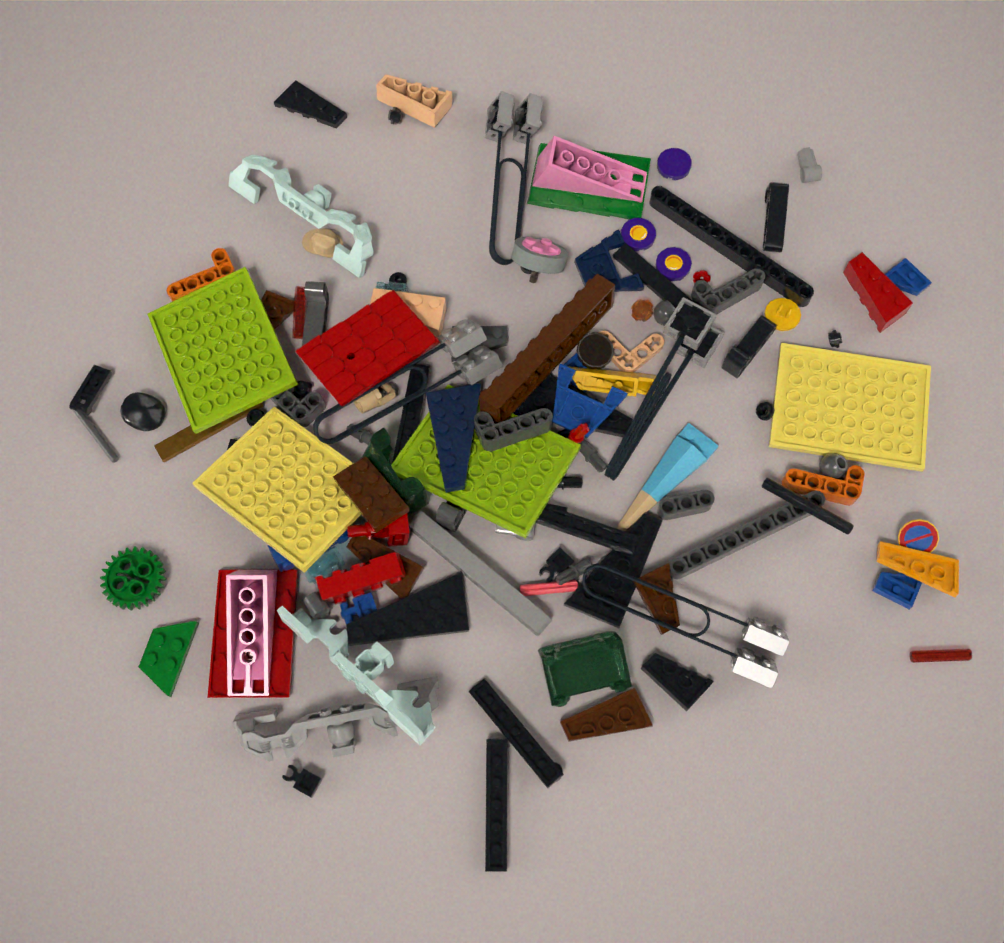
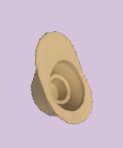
M326 228L310 230L304 235L302 240L303 248L307 252L328 258L333 257L335 245L339 243L343 245L341 237L335 234L334 231Z

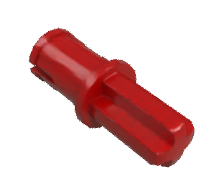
M580 424L576 429H572L567 439L575 443L582 442L584 436L590 430L587 427L588 424Z

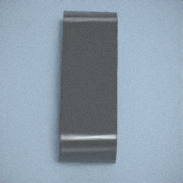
M709 490L667 497L660 501L657 514L662 520H671L704 513L711 509L715 497ZM705 498L709 503L703 504L700 499ZM681 503H688L690 508H684ZM668 506L672 511L665 512L662 507Z

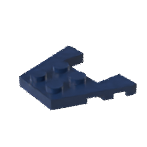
M619 229L614 231L608 238L605 237L595 247L592 246L575 258L574 263L584 287L590 278L592 279L596 274H599L615 284L614 292L643 291L644 286L639 274L620 279L610 256V250L620 248L625 243Z

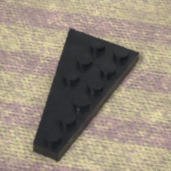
M549 374L519 406L518 416L542 408L549 409L553 415L557 379ZM569 385V389L587 396V393ZM615 409L594 432L624 437L632 422V418Z
M644 513L628 532L639 536L633 555L612 550L600 564L639 578L662 520ZM595 568L586 579L590 590L625 606H629L636 588L632 580L602 568ZM583 584L564 603V606L617 628H620L626 613L625 610L588 594L583 588Z
M458 573L346 624L348 646L469 632L462 574Z

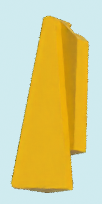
M570 367L576 370L572 379L578 388L594 392L609 393L613 386L628 393L627 396L636 397L637 393L646 395L656 378L655 374Z

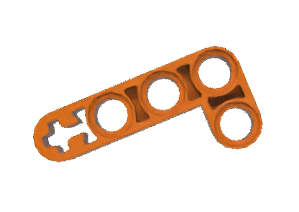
M223 248L213 250L211 258L215 266L170 284L166 291L171 301L173 302L235 272L226 250Z
M853 465L848 468L842 480L792 468L783 477L782 486L803 495L812 491H820L824 494L825 500L850 506L861 495L865 473L860 466ZM850 474L855 475L857 479H852ZM808 482H812L815 485V488L810 487L808 485ZM827 487L833 488L834 492H830ZM846 491L851 492L854 497L848 496Z

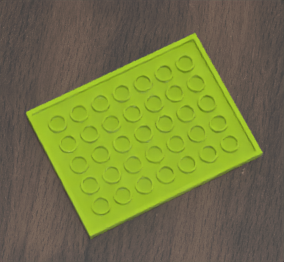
M246 267L147 314L195 434L298 385Z
M448 384L445 389H450V388H455V387H453V386H451V385ZM480 400L477 413L480 412ZM428 412L389 467V472L526 539L580 451L581 445L549 431L495 451H486L483 449L474 430L465 489L445 493L430 413ZM512 414L507 420L517 417V415Z

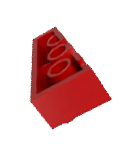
M863 252L848 262L843 273L853 290L857 291L860 296L859 300L862 305L866 306L869 311L868 315L871 320L875 321L877 330L881 333L904 316L913 302Z
M393 552L371 559L368 565L366 563H358L352 565L349 571L347 569H339L333 571L332 576L324 578L322 575L315 577L322 600L337 605L346 602V598L350 596L356 598L365 595L364 591L370 589L372 591L384 588L383 585L390 582L392 585L401 582L402 578L406 577L400 554Z

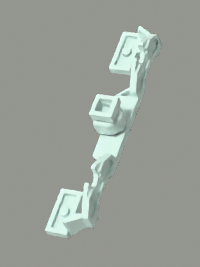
M253 154L242 159V164L230 172L229 187L253 204L258 202L260 187L249 181L247 177L251 169H257L273 179L279 201L315 227L320 229L328 223L336 224L353 234L355 243L351 251L339 243L335 245L333 260L358 278L364 275L366 261L364 260L374 253L370 229L365 222L360 225L354 224L352 222L356 219L354 214L334 209L325 211L330 205L332 194L330 191L317 184L313 190L302 195L290 187L291 178L287 168L281 170L274 169L273 166L277 165V161Z
M283 606L277 610L281 620L307 644L313 638H318L328 647L330 661L342 671L341 674L349 682L352 680L355 683V687L362 694H368L387 711L390 719L417 744L421 745L436 727L433 725L431 704L427 702L420 708L412 705L414 699L419 695L417 691L389 690L386 693L372 681L384 671V665L389 669L394 664L391 653L379 642L374 643L371 646V650H364L355 659L356 663L353 664L347 659L349 657L347 630L344 629L337 635H333L330 632L332 627L337 624L334 619H310L302 608L293 615Z

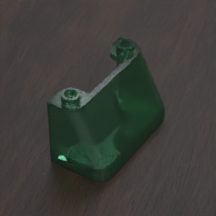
M382 428L373 434L362 458L366 456L406 503L410 510L407 513L409 517L429 504L426 490L415 477H409L403 481L399 479L389 460L390 454L394 452L390 445L391 438L386 429Z
M615 631L602 632L538 649L552 706H565L570 700V696L610 687L615 692H623L627 688L632 687L623 642Z

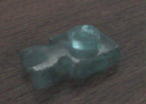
M377 282L376 285L378 289L409 293L408 286L405 283L389 282V284H386L384 282Z

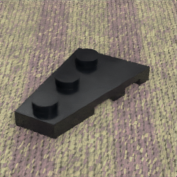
M654 653L641 667V670L686 712L714 682L709 678L705 679L697 675L692 670L689 671L678 666V663L657 653Z

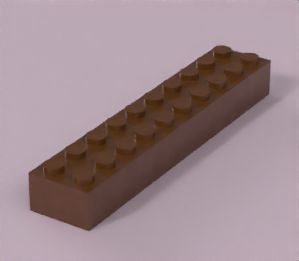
M596 274L592 279L590 278L582 290H578L574 298L564 305L563 310L559 314L554 315L548 326H544L539 335L530 340L526 349L520 351L516 359L506 365L504 372L500 376H496L492 384L480 393V412L489 413L494 424L506 421L575 348L581 338L588 334L613 307L615 284L599 274Z

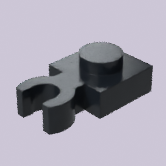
M559 548L546 560L549 566L543 567L539 571V575L542 576L543 573H549L550 576L546 579V582H551L555 573L559 574L567 570L569 565L574 563V560Z
M288 765V768L293 770V775L291 777L283 775L282 778L288 782L295 781L293 788L312 798L322 778L304 768L299 773L295 766Z

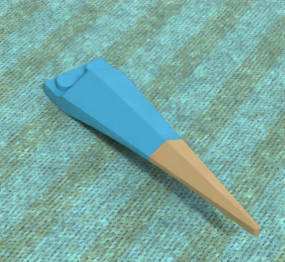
M688 423L676 436L616 529L626 531L644 513H647L668 493L707 462L719 446Z

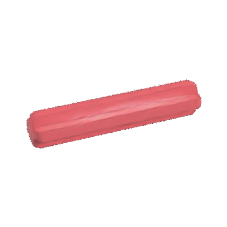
M570 580L562 585H558L557 581L520 585L519 590L524 596L574 592L578 588L577 580Z

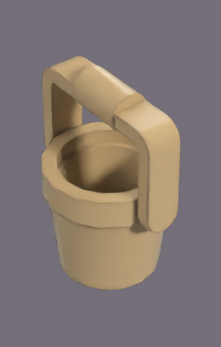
M385 383L381 388L389 394L382 397L379 390L375 389L354 401V404L362 414L380 407L396 397L393 387Z

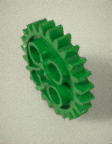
M134 546L132 552L127 547L124 554L119 550V557L117 558L112 555L113 562L106 561L109 567L108 569H102L106 575L100 577L101 580L105 581L100 587L105 589L102 593L108 596L107 600L109 602L113 601L112 604L116 607L120 605L121 609L124 610L127 607L130 611L133 610L134 605L140 610L142 603L148 607L149 599L155 602L154 595H161L158 588H164L165 586L161 584V581L166 580L161 575L166 570L161 568L164 564L158 561L159 557L157 555L153 556L154 553L151 550L147 552L144 547L139 551L136 546ZM131 563L130 568L128 570H124L125 566ZM149 568V572L146 575H142L143 571ZM121 573L131 578L137 577L140 580L149 581V583H143L136 579L129 580L127 577L117 576V574ZM124 582V585L117 589L118 584ZM142 586V591L136 594V589Z

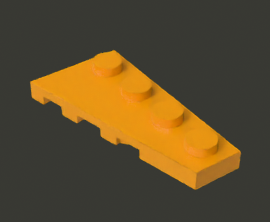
M882 541L879 542L877 546L878 563L955 598L959 594L958 559Z

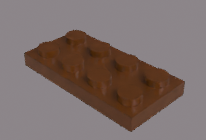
M366 456L333 476L338 486L376 533L410 511L406 503Z

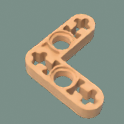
M608 331L598 332L608 337L614 349L621 351L619 356L613 355L611 361L623 372L637 371L659 353L664 345V338L660 334H652L629 352ZM659 341V345L655 344L652 346V342ZM643 350L647 353V356L641 358L637 355V352ZM632 363V368L630 366L625 367V364Z

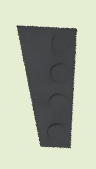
M296 80L274 101L275 107H283L289 112L300 113L308 119L309 117L314 118L317 122L336 129L347 118V114Z

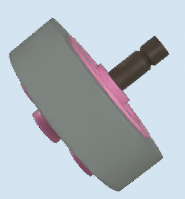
M520 237L515 240L511 258L516 264L532 270L529 282L536 283L539 272L546 274L561 273L564 270L568 252L562 246L547 238Z

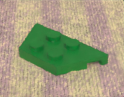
M197 621L154 628L138 666L169 697H172L199 623Z

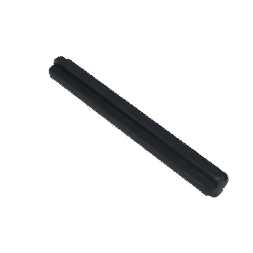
M766 478L762 484V488L841 532L845 534L851 533L854 527L852 523L770 478Z

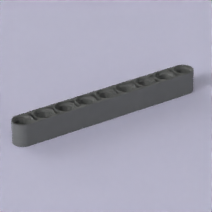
M812 491L802 496L808 500H816L821 507L825 503V496L820 491ZM787 503L674 558L670 563V577L676 580L681 579L809 517L811 514L800 509L802 513H797L794 511L796 506ZM776 516H782L785 521H779ZM759 524H765L768 530H763ZM742 532H748L751 538L744 537ZM725 540L732 541L734 546L726 545ZM708 549H715L717 555H711ZM690 557H697L700 563H693ZM673 566H681L682 572H676Z

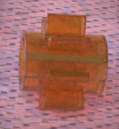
M637 300L631 307V316L636 321H647L653 315L652 303L649 300Z

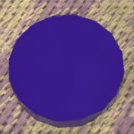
M679 148L664 150L657 160L658 172L664 178H672V180H680L686 177L692 165L690 155Z

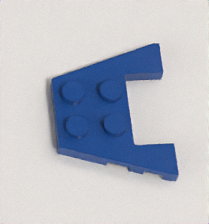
M559 364L553 423L570 431L576 429L580 424L587 423V427L590 430L584 437L588 438L619 406L628 393L612 386L605 403L602 404L569 389L568 387L576 370Z

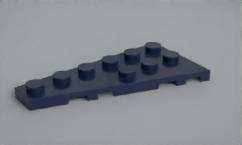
M481 383L426 392L445 493L465 489L475 430L474 417L479 406Z

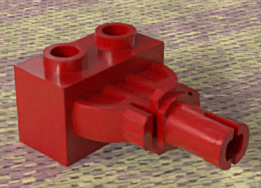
M407 513L377 533L367 521L365 524L350 525L347 527L348 538L366 536L368 539H371V537L387 538L388 547L407 545L410 533Z

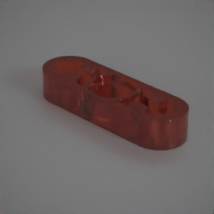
M302 286L295 287L293 339H303L306 297L305 287Z

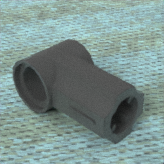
M318 591L304 598L303 602L314 619H326L329 617L331 608L326 601L322 600Z

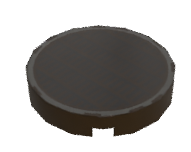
M593 332L581 338L576 351L578 360L583 366L589 369H602L610 363L614 348L608 337L601 333Z

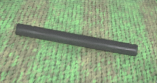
M79 410L74 411L112 463L119 460L118 456L89 418Z

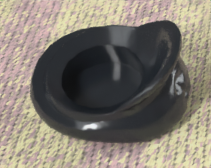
M141 392L129 394L124 399L120 410L124 422L140 431L157 429L163 423L166 414L165 407L159 399Z

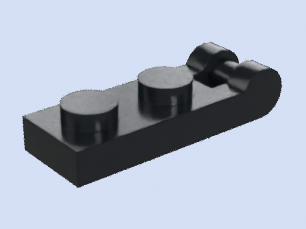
M93 365L71 400L69 408L89 415L93 405L112 376L111 370ZM82 399L86 400L84 404L80 403Z

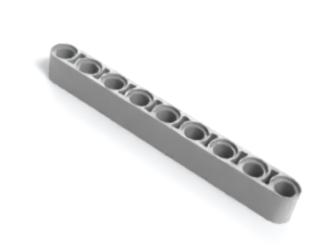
M419 510L408 522L409 529L536 636H539L552 620L547 614L424 512Z

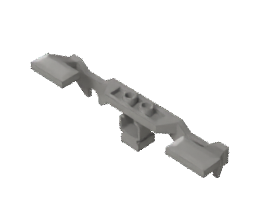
M438 676L397 684V690L418 692L419 698L412 704L414 707L420 708L429 702L431 704V711L439 706L436 689H439ZM371 703L354 706L352 704H344L340 708L333 710L331 708H324L318 713L308 714L298 719L286 732L267 736L254 731V727L257 724L276 721L278 716L277 708L236 715L233 721L234 729L238 730L240 744L244 747V750L267 761H273L272 750L275 747H282L285 750L286 758L291 757L308 738L307 729L327 726L328 737L333 744V757L353 754L355 742L352 721L369 718L370 726L394 737L398 736L397 725L390 719L388 712L382 707Z

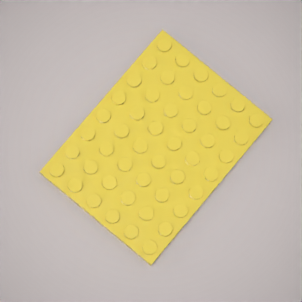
M781 343L773 402L775 411L771 421L769 447L821 456L837 453L846 460L923 472L926 458L931 366Z
M276 407L268 411L192 483L196 489L304 573L347 530V527L352 525L361 515L333 478V476L354 463L329 445L321 442L315 435Z

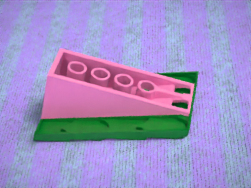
M553 136L548 144L540 143L538 146L527 204L574 212L581 211L606 217L614 216L629 220L641 218L651 158L589 150Z

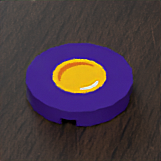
M633 218L624 223L621 235L624 242L634 251L647 250L656 239V229L646 219Z
M670 247L658 254L655 266L669 281H680L690 273L692 262L691 257L686 251L681 248Z

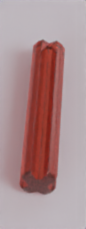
M970 649L911 651L909 656L910 661L913 663L969 661L972 659V651Z

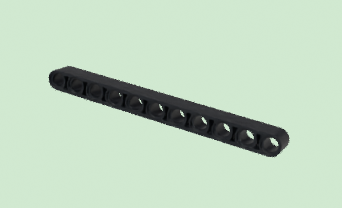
M656 186L651 190L649 204L653 209L745 271L749 272L752 269L762 270L765 273L763 283L786 299L792 300L799 307H806L814 294V289L809 284L666 188Z

